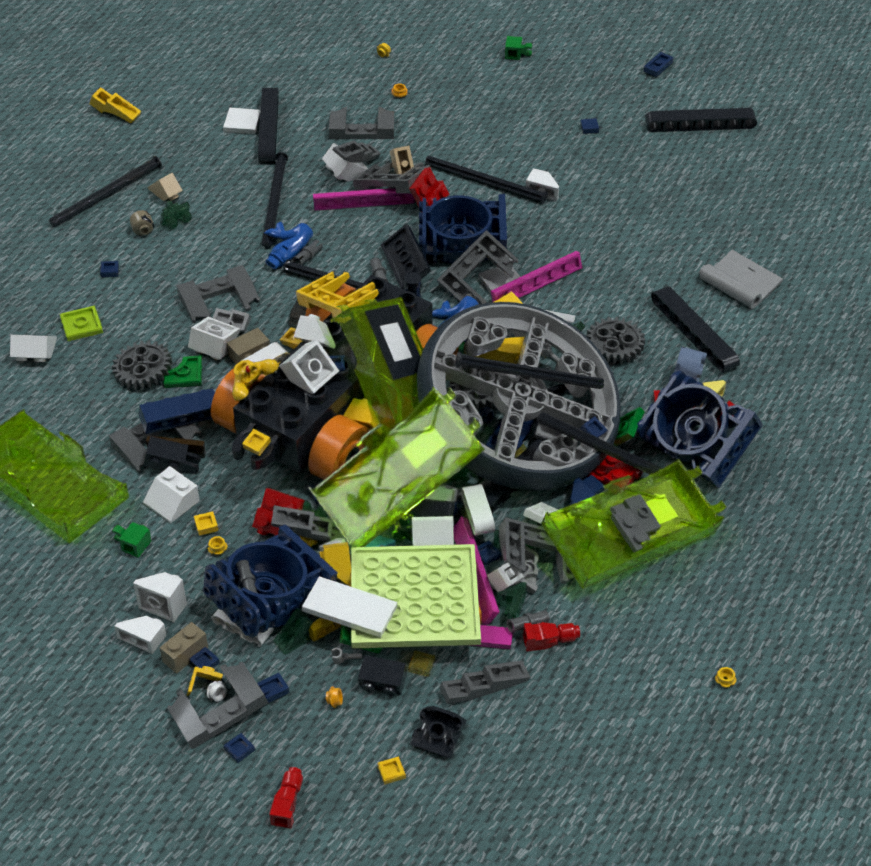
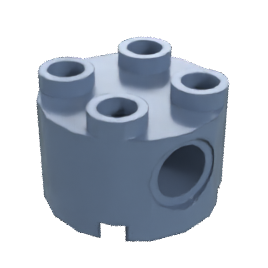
M681 346L674 372L681 370L687 376H691L695 381L699 382L707 353Z

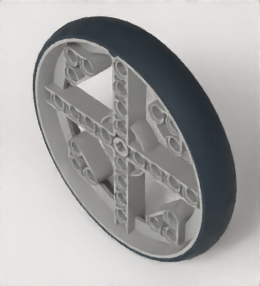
M490 302L475 305L456 313L444 321L429 338L422 351L417 372V392L424 418L441 406L469 440L451 456L463 467L490 482L521 490L541 491L555 489L574 483V480L577 478L582 479L607 457V454L583 443L577 447V440L561 434L541 442L533 454V461L515 459L514 456L523 422L533 420L541 412L549 414L578 429L595 416L608 430L600 439L610 444L615 442L620 425L621 403L614 375L607 361L593 342L575 326L551 312L516 302ZM507 330L525 333L517 364L538 367L545 341L563 353L555 366L556 371L603 378L604 387L595 389L565 384L572 396L577 398L583 397L589 389L592 400V408L548 392L545 383L541 379L463 366L456 368V355H453V353L465 342L464 352L472 357L500 348L507 336ZM445 379L492 397L494 405L503 414L494 450L475 438L483 424V420L468 395L463 391H455L451 398L448 399Z

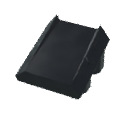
M427 706L420 712V722L413 731L409 745L450 759L467 720L454 712L436 706Z

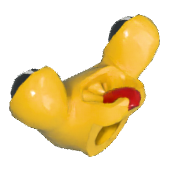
M265 359L258 362L242 360L234 367L235 379L232 391L234 400H246L249 393L247 387L253 384L263 373L267 375L275 374L279 367L278 362L272 359Z

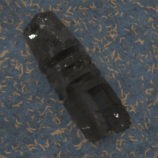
M298 299L290 311L288 324L292 328L297 327L300 315L305 316L307 310L306 307L299 305Z

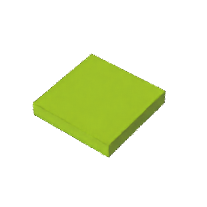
M95 306L60 314L67 341L103 333Z

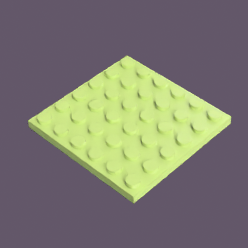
M474 544L351 547V587L397 602V608L381 638L351 628L352 648L481 645Z

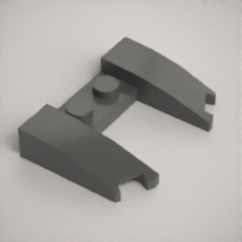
M347 107L331 111L329 139H394V111L379 107L378 124H346Z
M387 162L383 167L375 164L352 179L355 191L388 187L390 189L395 188L396 193L411 194L409 188L424 170V163H418L404 174H388L393 167L392 162Z
M486 230L437 279V283L458 302L465 296H470L478 303L484 304L487 301L471 288L464 279L485 258L489 259L512 278L514 272L511 270L514 262L518 263V259Z
M243 265L227 269L226 276L197 285L193 280L176 285L178 296L193 323H196V318L211 317L204 302L208 298L235 291L246 312L251 310L249 303L254 299L256 302H260L256 289Z
M142 423L129 430L123 427L109 435L110 444L139 473L141 472L140 466H143L146 449L142 444L146 442L147 436H157L165 430L146 434ZM194 423L170 428L180 439L191 440L195 434L201 436V432Z
M506 517L499 525V539L504 562H509L518 568L520 573L524 574L526 571L525 544L555 551L557 569L562 584L568 583L569 579L575 578L579 581L582 578L579 536Z
M239 662V665L227 667L226 664L219 666L237 695L199 718L182 689L177 693L178 698L172 706L168 705L169 712L191 749L198 747L268 703L264 693L243 662Z

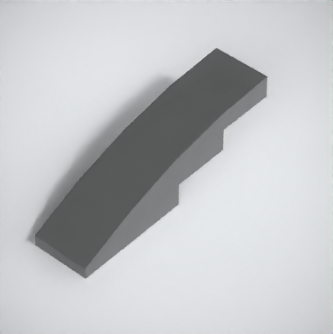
M354 140L332 149L343 160L356 163L378 159L381 154L372 145H365L362 142L357 143Z
M274 506L272 526L279 528L286 524L295 534L324 543L335 538H344L345 542H348V546L350 545L352 526L333 523V519L314 516V512Z
M523 661L485 665L483 670L479 672L463 673L461 679L443 681L439 688L446 703L450 704L479 698L528 681L530 675Z

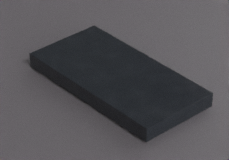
M405 224L381 244L382 250L401 289H404L403 277L405 274L416 272L421 275L422 279L431 272L430 266L408 224Z

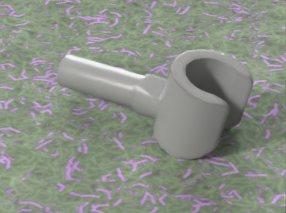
M546 343V349L542 348V356L550 357L558 362L560 358L552 352L551 344Z
M333 648L331 650L332 660L335 664H341L347 659H362V653H343L340 648Z

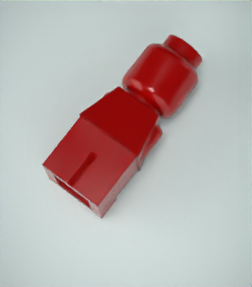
M524 623L522 636L526 652L548 649L557 645L558 640L560 643L575 641L576 638H580L579 625L566 623L559 624L556 627V624Z
M290 767L284 773L281 788L274 796L269 814L271 825L292 829L297 793L300 792L303 782L302 771L297 767Z

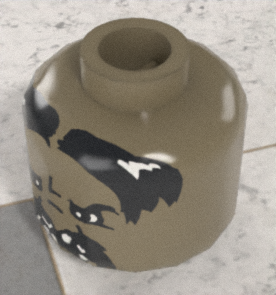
M140 210L131 215L130 225L135 234L144 236L152 232L154 222L147 211Z

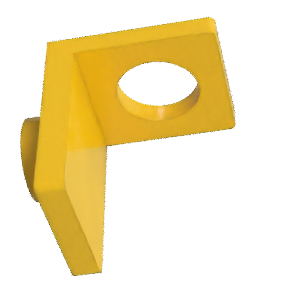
M203 666L202 668L195 667L186 696H190L196 676L218 682L222 680L223 674L215 672L214 668Z

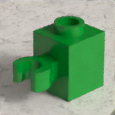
M507 36L505 59L520 60L521 54L532 56V50H527L532 49V43L522 45V37Z
M134 522L126 530L120 525H116L112 530L113 533H116L113 538L120 542L121 551L137 558L140 557L152 541L150 529Z

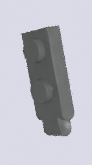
M622 503L610 507L613 523L634 554L645 551L653 546L654 543L630 508L626 509Z

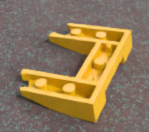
M330 272L296 291L299 305L309 309L318 306L332 313L333 319L344 324L363 311L379 293L378 289H375L374 282H371L346 297L335 294L334 292L350 278L348 272H344L337 278H334V272Z

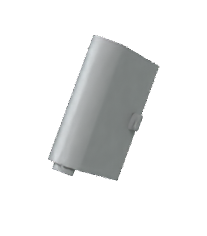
M731 250L715 266L711 264L703 265L699 271L700 279L751 309L759 305L783 282V278L734 250Z

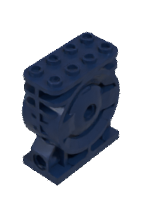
M498 194V201L482 202L476 198L463 195L449 196L436 201V198H433L431 206H426V198H423V201H419V212H423L419 213V246L422 248L421 250L425 258L426 255H433V263H437L438 259L453 264L486 230L507 249L505 194Z
M679 370L670 376L669 383L660 390L655 403L649 406L645 417L637 423V434L643 441L650 443L651 446L658 448L661 452L668 454L685 465L693 466L698 475L719 489L763 424L754 411L747 410L738 404L728 406L726 401L714 390L704 386L701 382L695 381L693 377L687 376L683 371ZM722 412V415L720 416L721 428L719 430V423L717 418ZM674 425H675V435H676V437H677V439H678L676 443H675L674 434H673ZM700 425L697 431H693L695 426Z
M285 524L279 527L278 535L265 542H254L244 545L233 552L226 560L220 559L215 565L210 564L206 566L203 592L206 597L216 604L219 610H222L229 617L231 622L235 623L242 630L244 635L254 638L258 636L259 632L264 633L268 631V628L279 627L295 619L319 576L336 582L338 572ZM241 560L249 562L251 574L256 579L257 593L239 585L238 580L240 577L236 569L237 562Z

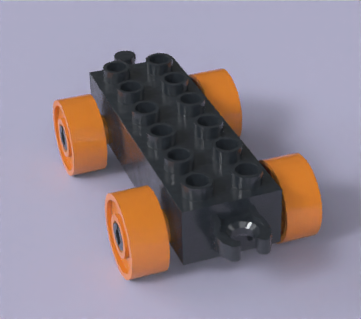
M416 272L405 274L403 277L404 289L374 275L369 276L357 289L345 283L342 284L334 292L342 297H346L371 282H374L375 289H378L379 293L363 311L345 324L333 319L332 313L318 306H314L311 309L307 308L305 316H309V314L319 316V320L327 325L335 343L334 349L323 347L328 356L345 355V370L336 373L315 393L311 394L292 383L279 366L275 374L267 376L261 374L253 384L247 387L249 393L246 400L235 401L232 395L235 379L234 368L228 372L214 394L211 404V417L216 424L237 435L232 445L233 458L235 460L243 458L245 449L242 443L251 431L255 429L269 436L271 442L260 456L252 455L250 457L253 470L265 468L275 460L297 472H300L308 464L311 474L335 487L342 488L348 485L358 475L368 457L369 448L372 443V434L369 428L344 416L353 398L370 400L392 377L365 311L398 304L421 357L427 341L438 328L433 325L432 303L421 298V275ZM301 342L290 354H288L279 363V365H281L292 354H294L298 349H300L304 344L308 342ZM459 347L454 351L453 355H457ZM334 358L332 361L333 363L341 362V358ZM417 374L401 378L403 382L417 388Z

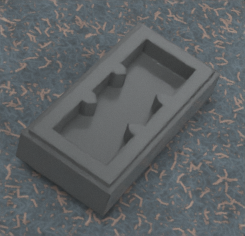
M641 494L627 498L622 502L626 509L630 508L647 534L658 531L661 528V525Z

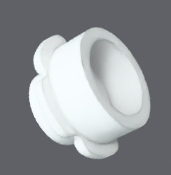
M214 681L209 684L207 697L211 701L219 702L226 696L227 688L222 681Z

